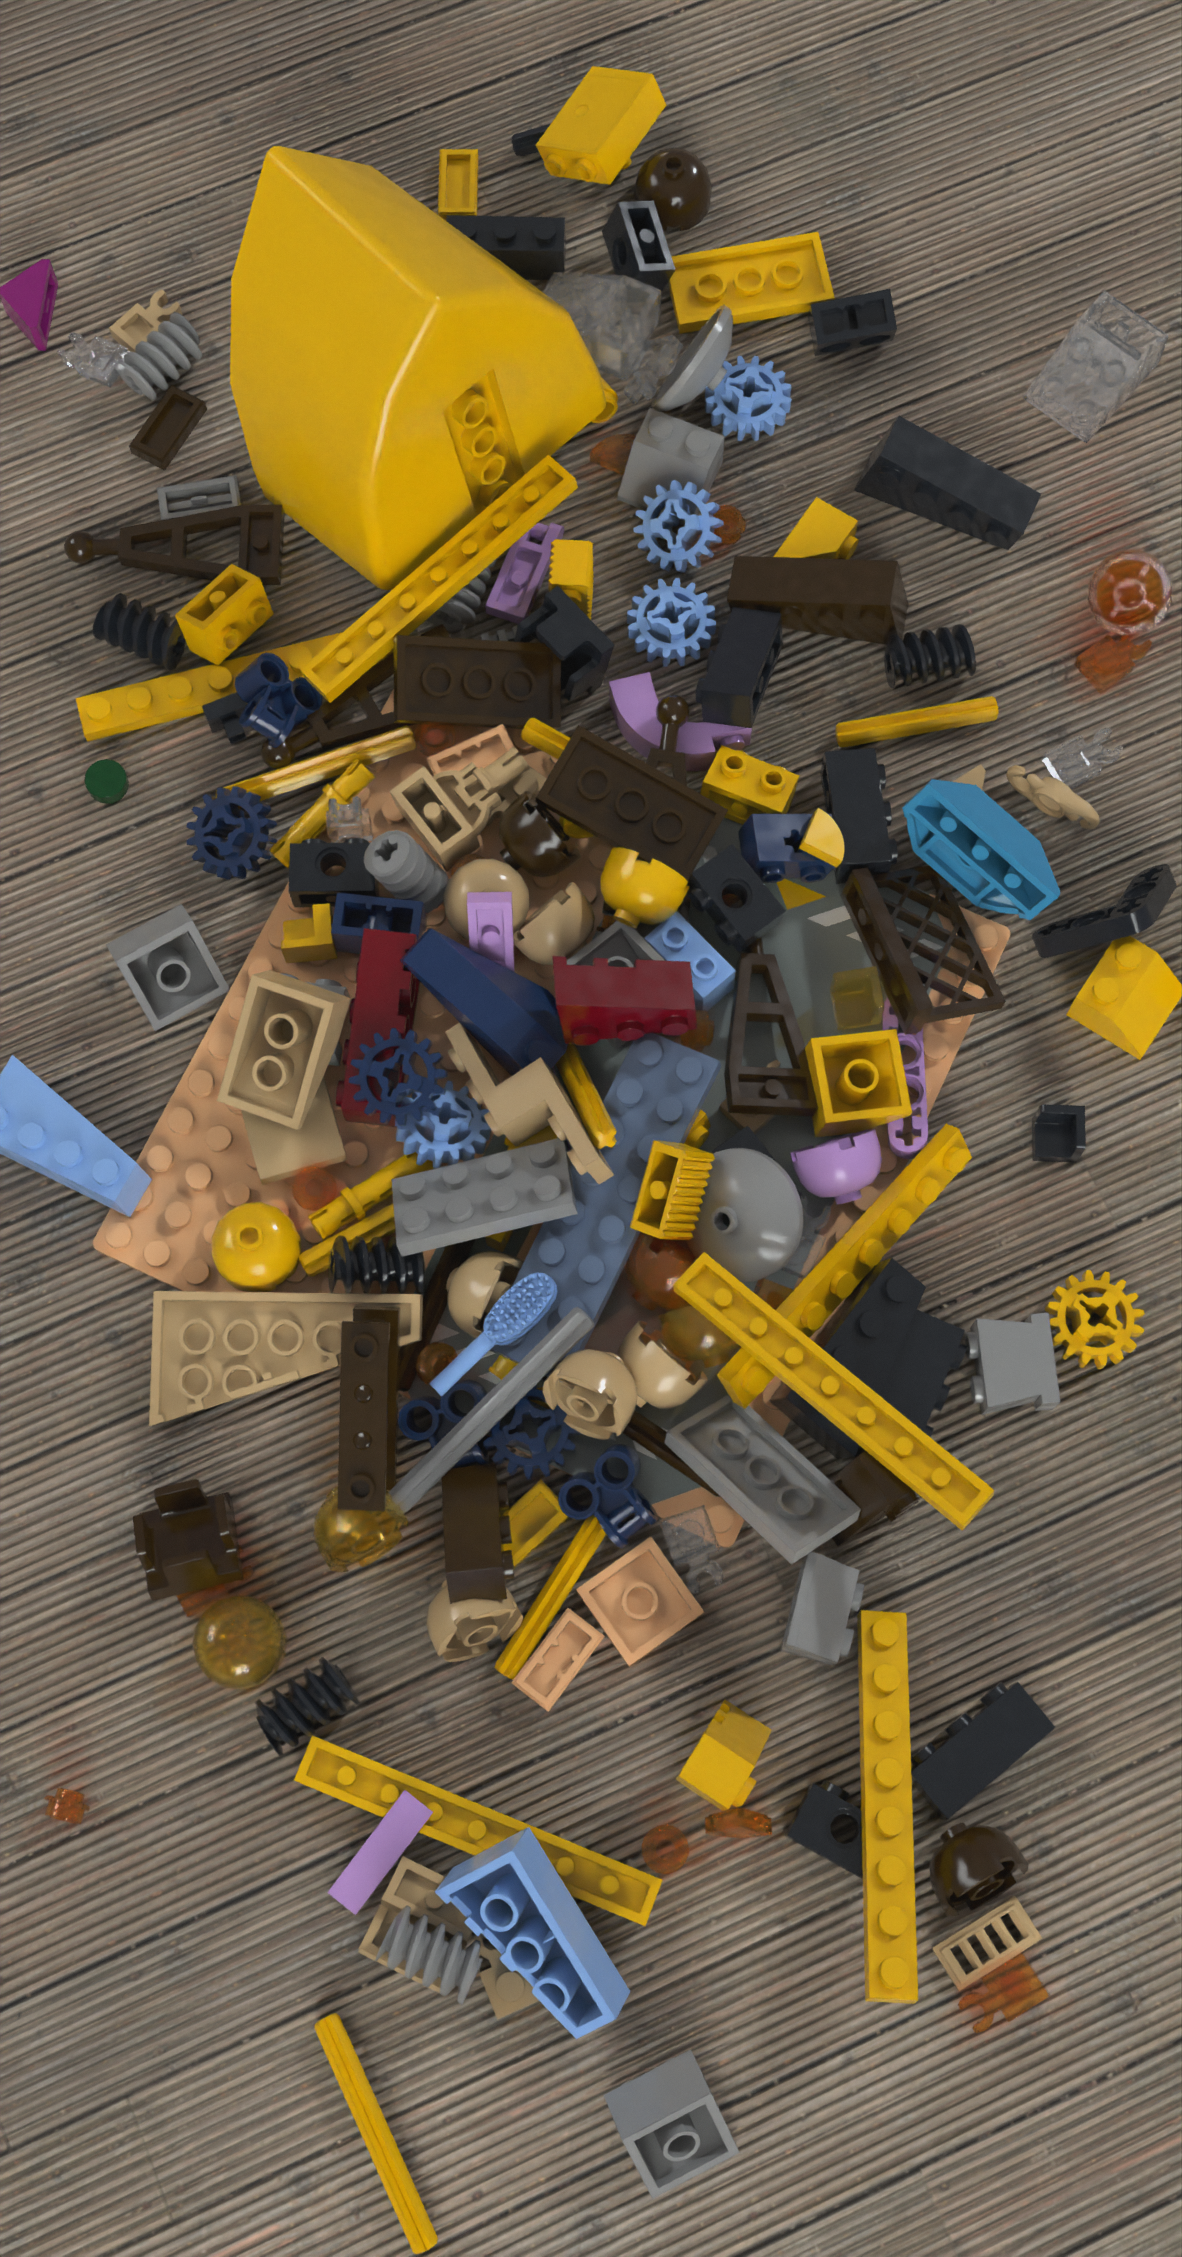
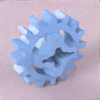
M738 356L737 365L735 366L724 361L722 367L727 370V373L713 391L708 387L705 388V412L711 413L712 426L722 423V434L727 436L733 430L737 432L738 441H742L745 434H751L754 441H759V432L763 430L766 434L772 436L775 424L783 426L786 413H790L792 400L790 398L791 384L784 383L785 372L778 371L773 373L774 362L772 361L767 362L764 366L759 365L758 356H754L751 363H745L743 357Z
M676 480L671 481L670 491H667L661 485H657L656 493L658 497L653 499L645 495L643 500L648 505L647 510H636L635 513L636 516L643 519V525L633 528L635 533L644 536V539L637 544L638 548L643 551L651 549L646 559L653 564L661 559L660 568L666 571H670L673 563L676 570L681 573L686 572L687 562L696 568L701 567L699 557L704 554L712 558L714 554L709 548L710 543H721L722 538L714 534L715 528L724 526V521L713 517V514L720 509L719 505L715 502L707 503L711 494L704 489L696 494L697 485L689 481L685 485L684 490L681 483ZM686 500L692 501L699 508L702 515L691 514ZM663 507H665V510L657 518L659 512L662 510ZM679 519L685 522V527L679 528L678 534L672 532V526L679 525ZM699 535H701L698 542L693 547H691L692 543L696 540V538ZM656 538L666 539L671 553L665 552L659 546Z
M675 578L672 586H666L663 579H658V589L653 590L648 585L643 586V598L634 596L632 598V610L627 611V624H629L628 638L635 639V651L638 653L647 649V661L650 663L657 656L662 657L663 667H668L670 659L673 658L677 659L680 666H684L685 656L688 654L696 660L699 659L700 647L709 649L711 646L710 635L715 634L716 621L713 620L715 618V607L707 605L708 594L704 592L695 595L696 584L693 582L686 589L680 587V578Z
M447 1081L445 1084V1088H443L446 1090L445 1095L434 1094L431 1098L438 1107L435 1111L426 1106L421 1109L423 1114L422 1121H417L410 1114L407 1115L406 1126H399L395 1119V1126H397L396 1141L404 1142L403 1153L405 1155L414 1152L418 1154L416 1164L420 1166L428 1159L433 1161V1169L441 1167L442 1163H448V1165L456 1164L460 1159L463 1161L474 1159L475 1153L483 1154L485 1152L486 1141L489 1140L491 1128L487 1124L484 1115L490 1111L481 1109L482 1104L479 1105L474 1098L470 1099L468 1097L469 1090L467 1086L461 1088L459 1092L453 1090L452 1081ZM412 1093V1098L404 1097L400 1107L413 1103L421 1096V1093Z

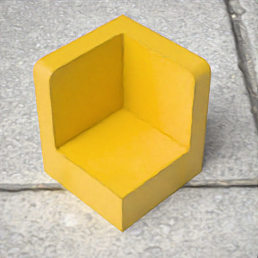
M330 903L312 905L313 918L286 920L283 922L284 940L281 941V951L286 964L337 959V951L331 935L333 913Z

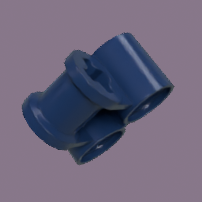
M273 653L261 654L235 678V688L238 695L248 703L240 716L239 724L244 728L252 727L266 737L268 745L274 748L280 746L291 730L297 728L307 719L308 715L317 711L322 705V695L303 677L291 681L284 661Z
M468 1379L455 1383L441 1397V1400L432 1396L416 1398L405 1404L401 1409L398 1417L399 1428L410 1439L419 1441L428 1438L432 1450L467 1415V1413L458 1410L455 1405L454 1399L458 1390H466L472 1395L474 1407L487 1395V1391L477 1381ZM417 1406L425 1407L432 1414L433 1421L428 1430L421 1429L414 1421L413 1415ZM483 1437L452 1468L468 1467L475 1463L479 1465L488 1464L489 1455L484 1447Z
M615 1444L607 1448L597 1459L594 1473L586 1471L573 1475L562 1486L558 1495L559 1506L563 1513L576 1520L586 1519L594 1514L607 1536L620 1548L627 1546L628 1538L647 1523L654 1525L659 1521L653 1506L632 1484L639 1474L641 1463L637 1452L625 1444ZM611 1457L623 1459L628 1466V1476L625 1478L613 1477L607 1469V1460ZM575 1485L586 1486L592 1493V1504L583 1506L575 1502L572 1497V1487ZM632 1513L635 1514V1515L632 1516L630 1519H628L625 1523H622V1522H621V1521H623L626 1517H628L630 1514H632Z

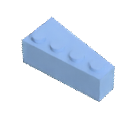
M12 1055L0 1074V1154L131 1217L152 1179L138 1163L15 1056Z
M530 1827L480 1852L450 1870L435 1890V1893L446 1904L451 1901L466 1917L464 1923L477 1937L482 1933L502 1954L499 1958L501 1962L511 1972L518 1971L534 1987L531 1993L576 2039L617 2019L630 1994V1990Z

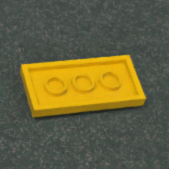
M818 232L672 256L676 270L668 281L679 334L699 331L723 304L731 309L733 325L805 313L809 312L811 304L835 300Z

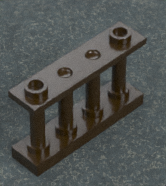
M355 1306L353 1308V1321H342L337 1510L385 1511L386 1490L390 1491L396 1485L401 1308Z

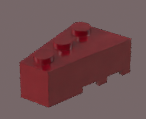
M552 956L556 1006L565 1044L575 1043L586 1046L595 1044L599 1040L612 1038L632 1041L641 1038L644 1034L650 1033L677 1036L686 1033L688 1030L697 1029L690 962L635 959L634 967H614L608 965V958H594L592 961L593 966L567 965L566 957Z

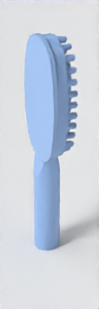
M533 1273L518 1281L501 1296L485 1318L483 1324L484 1331L429 1383L441 1397L493 1346L509 1345L523 1337L538 1324L556 1300L558 1291L554 1280L545 1273Z

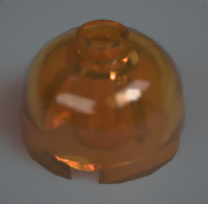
M1123 549L1108 555L1095 568L1088 583V603L1094 619L1105 630L1118 635H1129V633H1138L1140 631L1146 632L1153 629L1165 617L1172 603V583L1166 567L1154 555L1139 549Z
M640 1232L624 1267L628 1281L636 1289L632 1294L633 1298L651 1311H654L657 1306L670 1311L684 1310L692 1306L674 1291L673 1284L694 1263L695 1256L672 1239H659Z

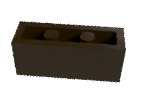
M496 1464L451 1468L441 1478L445 1574L450 1604L472 1598L489 1600L507 1599L506 1579L515 1578L512 1550L504 1551L503 1544L512 1543L509 1515L501 1516V1510L510 1509L507 1481L498 1482Z

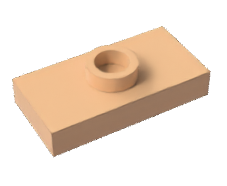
M502 724L426 759L433 775L449 770L460 771L471 762L474 763L476 768L480 769L492 764L514 746Z
M567 1608L511 1683L549 1713L605 1636L571 1609Z

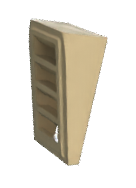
M1009 1895L931 1948L957 1990L960 1991L1041 1940L1042 1937L1018 1899L1013 1895ZM1007 1913L1021 1934L1015 1940L1001 1920V1917ZM989 1924L993 1926L1005 1945L999 1951H997L984 1930ZM973 1934L989 1957L983 1962L980 1961L967 1940ZM957 1944L972 1966V1969L966 1973L950 1950Z

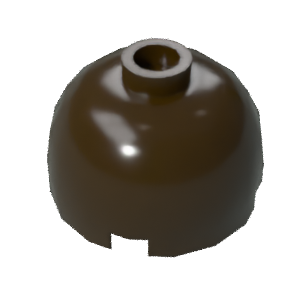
M663 149L651 155L639 169L634 188L635 201H654L663 231H667V227L674 228L679 226L680 231L688 230L699 224L709 212L712 193L711 182L707 168L696 155L684 149Z
M525 791L510 804L500 820L499 836L505 846L500 851V854L505 862L516 871L522 867L533 876L547 877L556 875L581 857L577 847L571 852L563 841H568L570 836L564 833L561 824L547 808L538 803L533 806L529 802L533 794Z
M965 1823L949 1828L940 1836L943 1844L934 1852L930 1863L932 1888L937 1900L948 1916L959 1915L955 1906L967 1903L972 1911L990 1902L1017 1883L1012 1873L1018 1868L1024 1875L1028 1871L1027 1861L1008 1835L997 1828L984 1825L967 1828Z

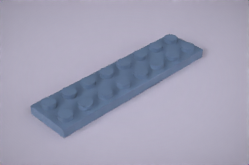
M654 1033L644 1034L641 1038L633 1040L603 1101L617 1131L615 1134L617 1142L612 1148L605 1146L599 1150L614 1176L599 1185L588 1172L581 1176L572 1164L571 1173L577 1214L543 1222L513 1283L515 1285L518 1281L533 1273H545L557 1285L556 1300L538 1324L523 1337L509 1345H495L489 1351L518 1364L576 1307L581 1308L591 1317L594 1327L561 1360L573 1352L584 1350L641 1233L630 1228V1223L653 1140L685 1143L720 1071L721 1063L719 1060ZM557 1364L545 1375L546 1377L549 1376V1374L557 1366Z

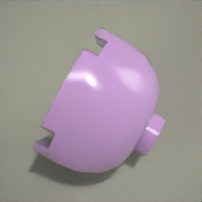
M875 1129L829 1139L824 1143L816 1145L815 1148H813V1145H809L790 1152L795 1173L805 1189L820 1198L834 1197L836 1205L862 1198L860 1189L874 1182L880 1172L882 1162L880 1144Z

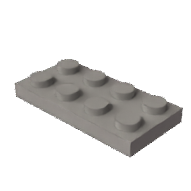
M559 1138L392 1179L396 1245L401 1256L577 1214L570 1160L567 1155L568 1148L565 1140L561 1141Z
M729 1394L667 1431L664 1443L791 1565L858 1520L861 1508L750 1406L746 1409L732 1401Z

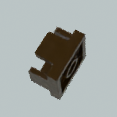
M197 1479L168 1485L154 1490L155 1501L159 1509L133 1516L136 1552L146 1572L148 1593L152 1601L243 1579L233 1501L229 1492L206 1496Z

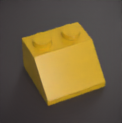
M1131 936L1123 937L1112 941L1074 999L1066 1015L1141 1060L1180 1000L1182 984L1158 952Z
M897 1029L819 1037L809 1040L805 1047V1052L818 1105L817 1111L812 1116L815 1138L856 1133L908 1117L912 1114Z

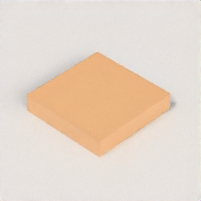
M651 1536L576 1589V1592L628 1667L634 1665L704 1614L699 1603Z

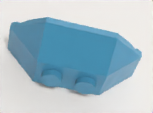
M931 779L903 806L902 809L904 817L907 819V828L913 852L975 906L1005 914H1018L1019 918L1031 920L1059 897L1061 892L1041 842L977 785Z

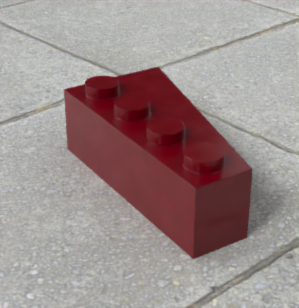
M368 928L363 930L361 953L356 970L355 998H352L349 1013V1023L352 1024L350 1039L345 1040L342 1062L343 1065H346L345 1080H339L336 1090V1106L341 1107L347 1122L397 1127L395 1126L396 1116L392 1115L388 1124H383L380 1122V1110L371 1116L364 1113L369 1102L367 1100L361 1102L354 1100L353 1096L361 1090V1087L349 1083V1078L359 1075L360 1071L351 1065L352 1059L363 1061L365 1057L359 1046L365 1044L373 1048L376 1045L373 1034L378 1032L385 1040L390 1039L391 1028H396L400 1032L401 1039H405L409 1030H413L420 981L400 959L418 941L416 934ZM398 1048L382 1053L375 1061L382 1063L393 1057L395 1050ZM403 1066L400 1067L398 1072L391 1071L388 1079L394 1082V1089H396L398 1083L405 1082L406 1074L403 1073ZM370 1077L371 1089L381 1102L382 1088L377 1079Z

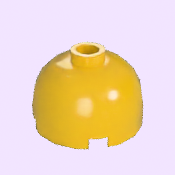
M621 847L612 848L601 875V893L605 902L616 911L613 918L628 927L637 928L639 922L654 925L665 922L673 916L682 904L689 889V886H686L688 883L686 878L653 858L650 863L636 860L639 852Z
M262 1202L243 1203L230 1209L218 1221L212 1235V1258L218 1272L234 1288L245 1292H269L276 1289L277 1285L283 1283L286 1278L289 1279L296 1272L300 1262L301 1238L293 1221L279 1208Z

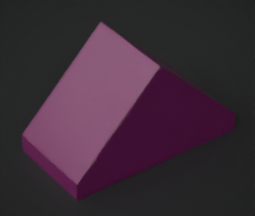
M41 259L0 287V299L6 314L37 350L46 351L59 284L50 259Z

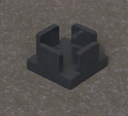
M556 586L545 595L543 605L518 624L514 642L529 643L536 638L540 643L546 644L561 660V691L565 689L564 697L571 702L585 690L591 694L602 686L615 644L559 586Z

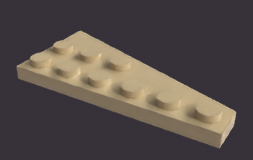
M154 1291L149 1426H156L341 1366L342 1321H353V1308L355 1306L401 1308L400 1347L422 1340L423 1295Z

